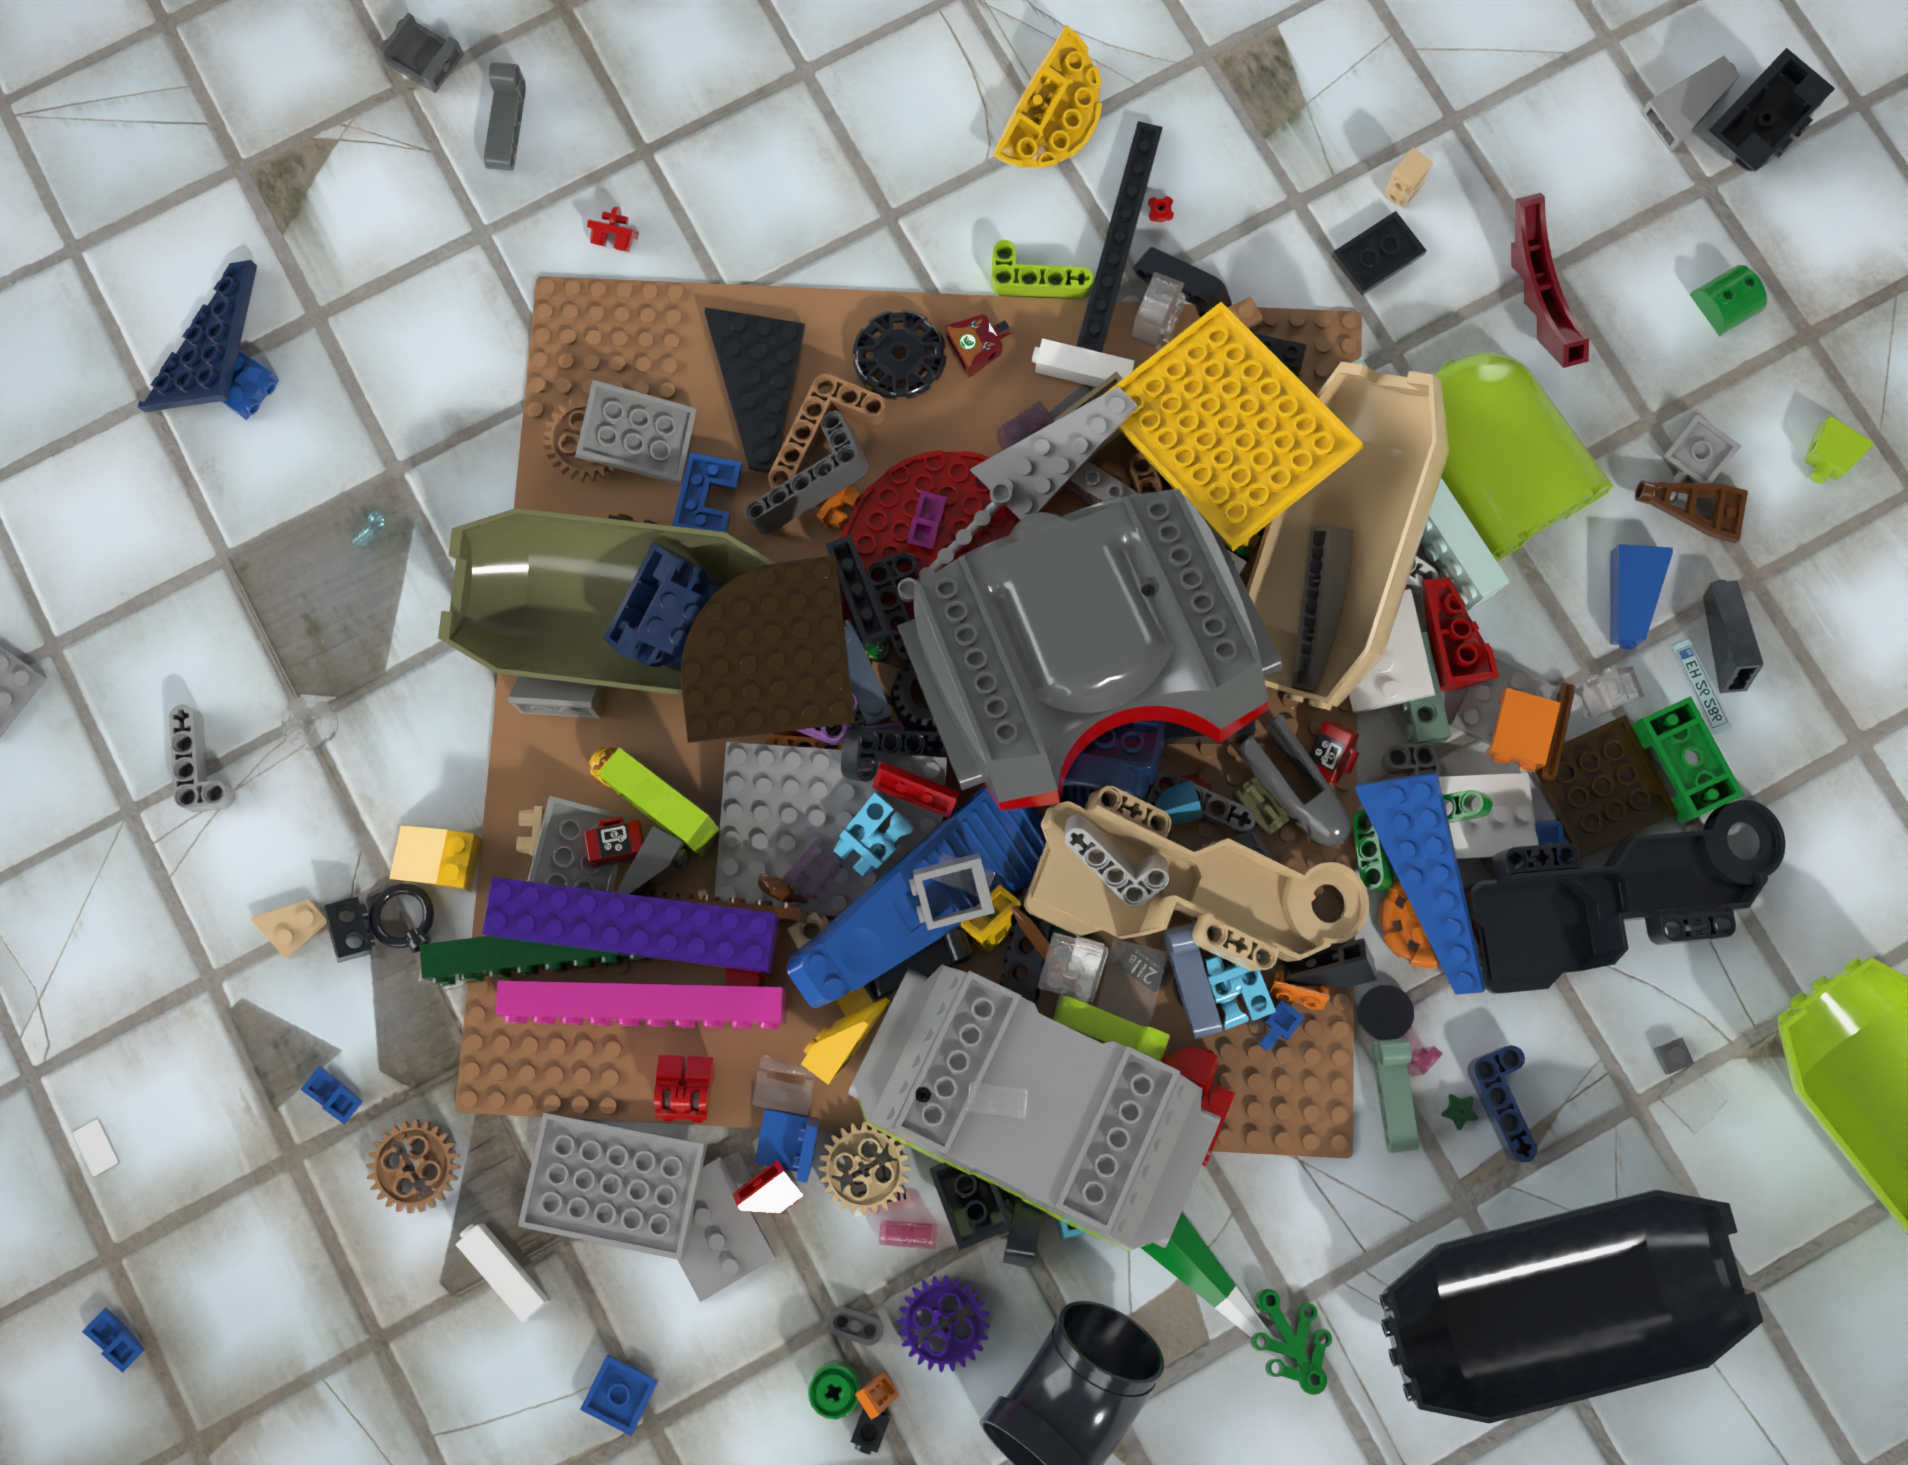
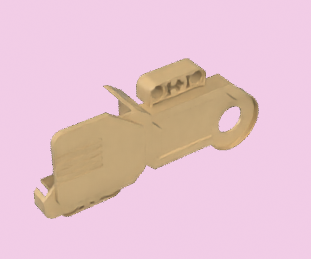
M1106 786L1093 791L1088 797L1085 808L1066 801L1047 809L1041 823V828L1047 842L1024 898L1025 909L1030 914L1077 936L1101 930L1119 939L1148 935L1166 930L1173 910H1179L1197 919L1192 932L1193 941L1197 946L1249 971L1270 969L1275 965L1277 957L1286 962L1298 961L1330 947L1331 944L1346 942L1354 938L1362 930L1369 913V897L1363 881L1352 869L1343 864L1335 862L1316 864L1305 868L1299 873L1229 838L1191 851L1166 839L1171 828V819L1165 811L1114 786ZM1103 793L1109 800L1108 807L1102 803L1101 797ZM1079 814L1085 816L1135 866L1150 855H1162L1168 861V885L1140 906L1133 907L1127 905L1068 848L1064 839L1066 820L1072 815ZM1151 818H1154L1157 822L1156 830L1151 826ZM1098 849L1092 850L1093 853H1100V852H1102L1101 850H1098ZM1114 868L1111 869V871L1117 872L1120 871V869ZM1152 871L1151 873H1153V874H1159V873H1161V872H1160V871ZM1324 884L1336 887L1344 899L1343 914L1333 923L1321 921L1312 909V895L1319 886ZM1131 887V888H1129V889H1131V890H1138V889H1140V888H1138V887ZM1208 928H1210L1213 933V938L1211 941L1207 937ZM1257 951L1261 955L1260 964L1256 960Z

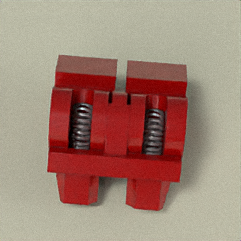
M658 1055L656 1084L654 1088L656 1118H663L665 1122H675L677 1119H690L692 1123H703L704 1120H707L711 1087L715 1078L713 1057L688 1056L687 1066L685 1067L684 1056Z

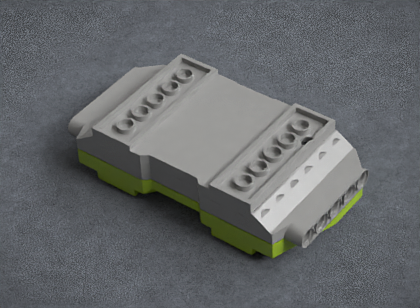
M942 964L928 978L909 968L848 1092V1095L858 1099L866 1124L943 1164L946 1163L969 1175L973 1174L1022 1198V1201L1047 1212L1048 1215L1127 1252L1151 1243L1165 1248L1221 1117L1201 1108L1202 1088L1182 1076L1179 1070L1129 1046L1125 1047L1115 1041L1100 1043L1039 1014L1033 1002L971 971L967 973Z

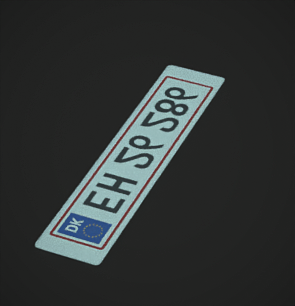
M1688 639L1673 645L1672 648L1713 734L1732 728L1691 640Z

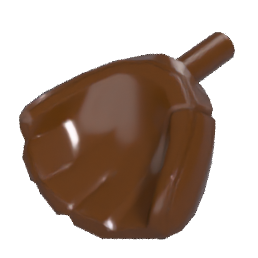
M766 874L759 875L758 886L767 895L780 902L792 903L793 901L807 904L808 897L794 895L793 890L784 880Z

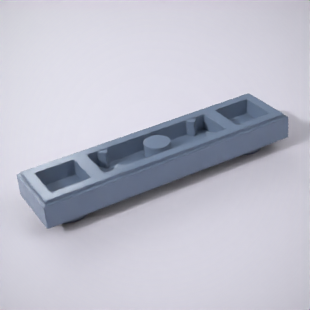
M850 618L844 621L852 691L867 726L876 725L892 718L893 714L854 623Z

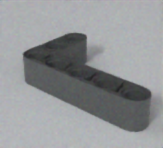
M839 411L827 413L821 421L822 430L833 453L747 506L745 517L760 534L767 535L856 482L868 472L869 463L855 432Z

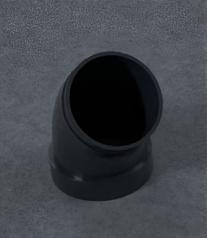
M1072 1302L1062 1309L1038 1353L1006 1397L999 1396L979 1421L980 1426L991 1442L1014 1465H1104L1134 1422L1154 1389L1156 1382L1162 1375L1164 1370L1162 1352L1151 1335L1122 1312L1096 1302Z

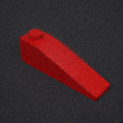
M1450 577L1423 580L1426 629L1441 692L1464 689L1498 678L1499 674L1493 650L1489 643L1484 642L1478 632L1479 626L1476 621L1473 622L1465 610L1466 604Z

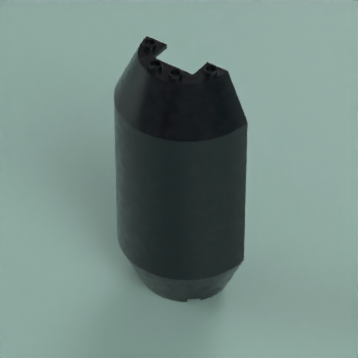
M1650 1190L1436 1244L1386 1287L1383 1294L1379 1295L1385 1319L1381 1320V1327L1385 1337L1390 1338L1392 1348L1388 1349L1389 1357L1393 1367L1398 1366L1404 1381L1403 1391L1408 1402L1413 1401L1419 1410L1490 1424L1709 1368L1764 1322L1754 1291L1743 1288L1728 1235L1738 1233L1730 1203L1662 1190Z

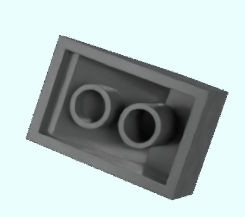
M652 826L616 893L640 896V894L647 895L651 890H654L677 874L679 868H685L690 859V854H688L690 849L681 840Z

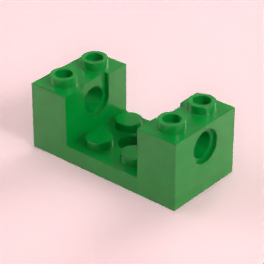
M1691 696L1648 715L1631 725L1644 750L1653 747L1678 794L1671 798V801L1678 812L1674 815L1680 825L1744 796ZM1686 751H1692L1696 754L1697 763L1695 765H1691L1685 760Z

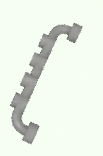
M998 482L992 486L990 491L992 502L984 510H980L975 514L974 521L966 529L957 532L956 540L948 548H943L938 552L937 559L929 567H925L920 571L917 580L905 578L899 582L898 595L903 601L912 602L913 589L917 584L953 562L954 556L961 549H968L971 546L972 537L979 530L983 531L989 527L990 519L1000 507L1007 505L1011 501L1012 489L1007 483Z

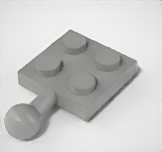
M1697 414L1662 457V459L1679 470L1670 483H1684L1687 478H1690L1695 483L1711 484L1741 445ZM1671 492L1670 504L1677 500L1678 492Z

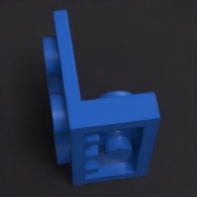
M766 1108L763 1115L755 1163L770 1166L779 1160L786 1170L798 1172L796 1181L807 1183L811 1173L821 1118Z

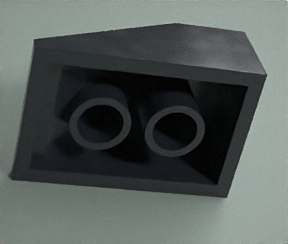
M946 1163L929 1168L959 1251L1013 1230L996 1184H991L973 1174L969 1175Z

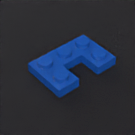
M690 452L672 526L727 533L731 517L730 512L706 508L711 486L737 491L743 467L742 462Z

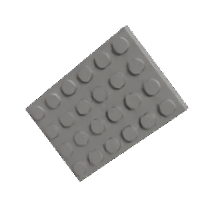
M543 1113L518 1227L683 1260L707 1144Z

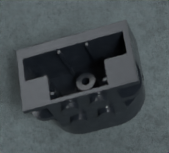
M1786 47L1708 130L1704 140L1731 163H1737L1746 171L1756 172L1775 156L1779 159L1790 147V144L1794 141L1793 138H1799L1807 130L1813 121L1811 117L1835 88Z

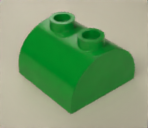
M1737 265L1690 293L1691 298L1719 336L1762 312L1767 304V295L1763 283L1754 271L1744 265Z

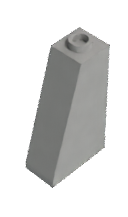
M1724 55L1649 100L1641 114L1671 153L1679 147L1732 87L1739 77L1736 67Z

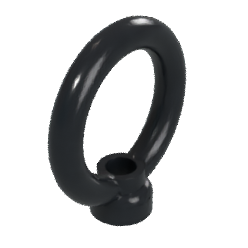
M396 884L386 888L375 898L369 913V924L379 942L391 948L409 947L412 953L420 952V944L432 942L428 933L434 921V906L429 895L423 889L413 884ZM407 894L415 897L420 902L423 909V919L420 926L408 932L405 937H393L386 933L381 925V911L386 902L394 896Z

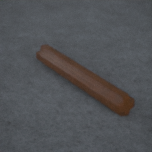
M1562 683L1558 694L1557 702L1561 704L1547 762L1541 770V777L1550 781L1555 780L1558 772L1576 690L1573 684Z

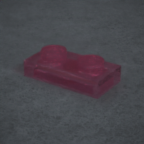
M1435 1046L1416 1048L1411 1053V1063L1407 1065L1408 1073L1412 1077L1425 1075L1443 1053Z

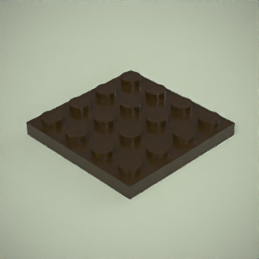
M1626 715L1565 742L1555 780L1543 779L1541 777L1542 768L1532 772L1556 820L1561 822L1568 843L1576 846L1580 853V858L1678 813Z

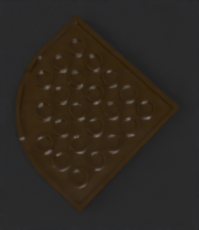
M836 556L779 562L752 569L725 584L704 605L689 631L681 663V687L688 743L856 723Z

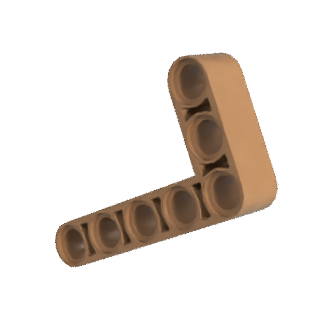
M825 373L817 376L769 473L768 478L771 489L778 486L775 484L777 479L786 478L789 480L804 470L822 432L821 421L832 409L867 424L879 425L886 417L884 399L876 393ZM824 386H830L832 388V390L828 393H822L819 391ZM847 396H854L856 398L852 403L843 401ZM871 406H878L880 408L877 413L867 411ZM812 409L821 410V413L817 416L808 414ZM801 432L810 433V436L806 439H799L797 437ZM790 455L799 456V459L795 462L786 461Z

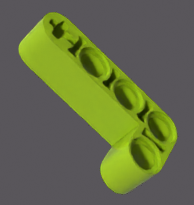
M1000 240L993 247L991 285L992 290L998 296L1085 299L1091 294L1093 274L1088 268L1016 264V247L1011 241ZM1006 253L1010 255V257L1003 259L1000 258L999 255ZM1002 277L1009 279L1006 283H1000L997 280ZM1030 278L1033 279L1035 282L1032 284H1026L1025 282H1023V280ZM1056 279L1061 283L1059 285H1052L1049 281Z
M1065 995L1061 996L1053 1017L1054 1021L1098 1042L1115 1041L1160 1062L1170 1035L1148 1026H1140Z

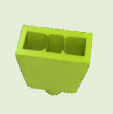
M1829 416L1817 427L1805 456V462L1814 467L1809 476L1810 479L1817 484H1824L1828 477L1838 480L1856 464L1873 446L1874 442L1834 417Z

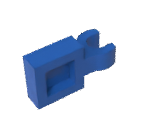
M1283 1000L1275 1007L1276 1012L1270 1014L1264 1022L1270 1029L1258 1045L1266 1051L1273 1047L1280 1036L1288 1040L1305 1018Z

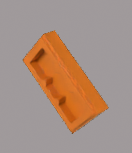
M882 1371L855 1395L872 1420L882 1413L899 1396V1393L886 1372Z

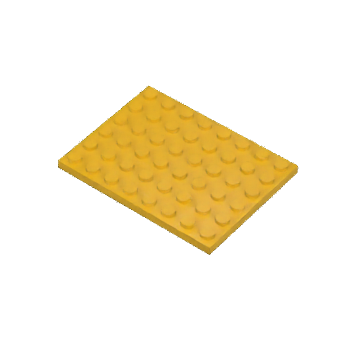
M1222 302L1110 389L1112 390L1117 386L1120 387L1139 405L1118 429L1174 489H1180L1182 494L1199 511L1209 527L1232 551L1236 550L1363 449V443Z

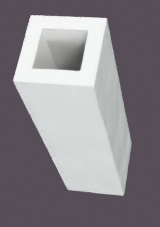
M1043 338L1040 347L1035 346L1032 362L1036 363L1035 373L1097 387L1116 371L1124 379L1133 371L1135 362L1134 360Z
M484 1223L477 1224L476 1226L471 1224L460 1233L459 1236L462 1239L455 1245L522 1323L530 1320L550 1301Z

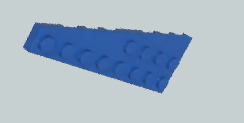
M1438 772L1356 785L1357 795L1455 995L1484 992L1486 989Z

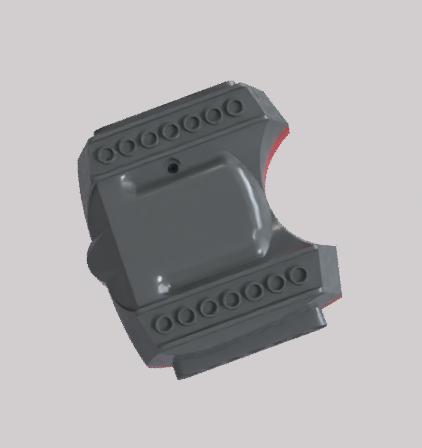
M1180 489L1119 497L1063 516L1048 512L1031 514L1019 521L1009 536L962 555L917 584L913 589L915 619L897 625L961 789L965 790L983 783L1000 811L1060 804V796L1065 778L1078 755L1094 739L1124 724L1151 720L1166 721L1189 727L1221 743L1267 711L1268 697L1264 677L1282 671L1280 657L1222 539L1209 527L1199 511L1182 494Z

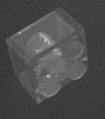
M1154 272L1135 317L1131 339L1159 350L1163 342L1169 343L1175 321L1179 319L1186 294L1182 293L1183 282Z

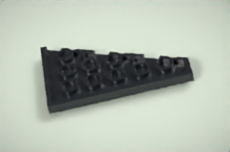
M705 307L704 313L749 469L770 473L782 446L806 329L805 323Z

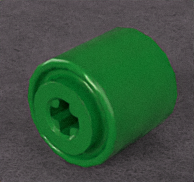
M833 1360L824 1363L815 1372L808 1387L809 1402L815 1412L826 1419L834 1420L848 1416L855 1409L859 1401L855 1394L863 1386L859 1372L853 1365L845 1361ZM830 1384H833L834 1387H841L842 1391L839 1393L838 1400L833 1396L828 1398L826 1393L830 1390Z

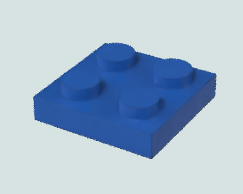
M608 1354L580 1410L632 1436L659 1380Z

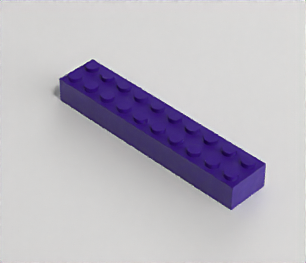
M492 877L482 934L493 938L771 974L779 917L776 913Z

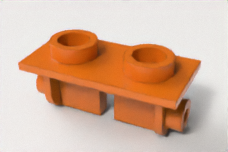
M1281 970L1280 973L1274 972L1273 985L1269 991L1270 996L1276 997L1280 1001L1302 1004L1309 1009L1323 1010L1330 998V995H1328L1330 986L1288 984L1285 981L1284 971Z

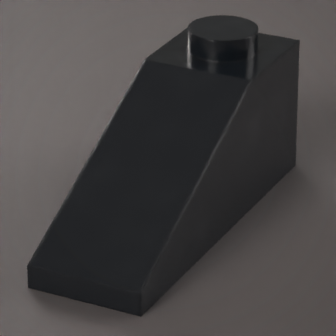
M1364 938L1328 947L1298 961L1286 962L1283 960L1285 981L1288 984L1353 987L1377 980L1374 958Z

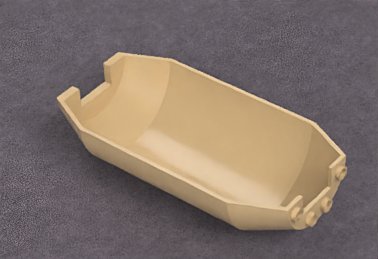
M1340 362L1316 395L1363 443V449L1266 525L1246 588L1282 664V671L1264 677L1266 688L1270 687L1288 693V699L1303 703L1304 698L1310 699L1308 705L1331 711L1332 706L1338 707L1384 657L1450 451L1441 380L1433 374L1409 371L1408 376L1403 377L1377 373L1363 364ZM1315 525H1332L1354 530L1343 610L1326 667L1316 690L1293 689L1292 683L1310 528Z

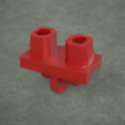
M614 206L611 213L603 211L602 219L608 220L609 224L588 219L587 227L591 229V244L606 247L608 233L614 234L616 237L613 248L629 252L633 239L638 240L639 232L619 227L620 223L627 225L629 217L621 215L620 207Z

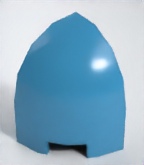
M1192 780L1166 789L1159 796L1155 804L1157 808L1165 811L1170 816L1172 824L1186 823L1203 818L1200 802Z

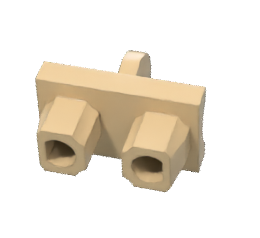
M534 806V810L519 812V826L531 827L532 837H518L517 852L534 857L545 814L543 806Z

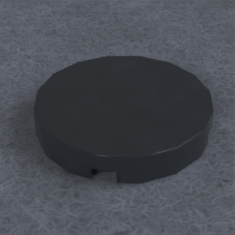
M1379 985L1369 989L1361 997L1357 1007L1358 1021L1370 1037L1380 1041L1397 1039L1404 1036L1411 1028L1414 1020V1006L1409 996L1400 988L1392 985Z

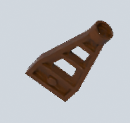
M1642 480L1636 488L1635 500L1650 504L1709 537L1736 543L1740 541L1748 491L1725 484L1652 483ZM1671 492L1688 495L1685 510L1670 504ZM1698 497H1712L1715 499L1712 520H1708L1696 513L1695 506Z

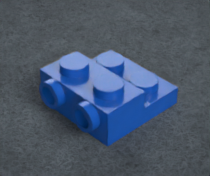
M239 351L228 400L220 402L247 420L258 411L261 402L266 396L274 392L279 380L257 361Z

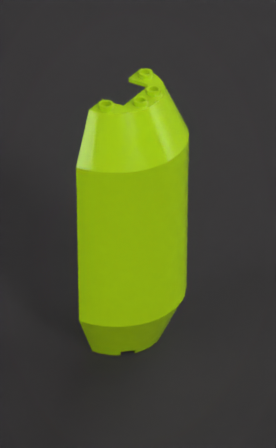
M1856 957L1843 966L1845 969L1827 979L1825 976H1822L1810 985L1812 990L1805 995L1802 992L1790 999L1788 1003L1791 1006L1777 1016V1025L1793 1092L1908 1236V976L1872 957L1862 961L1859 957Z

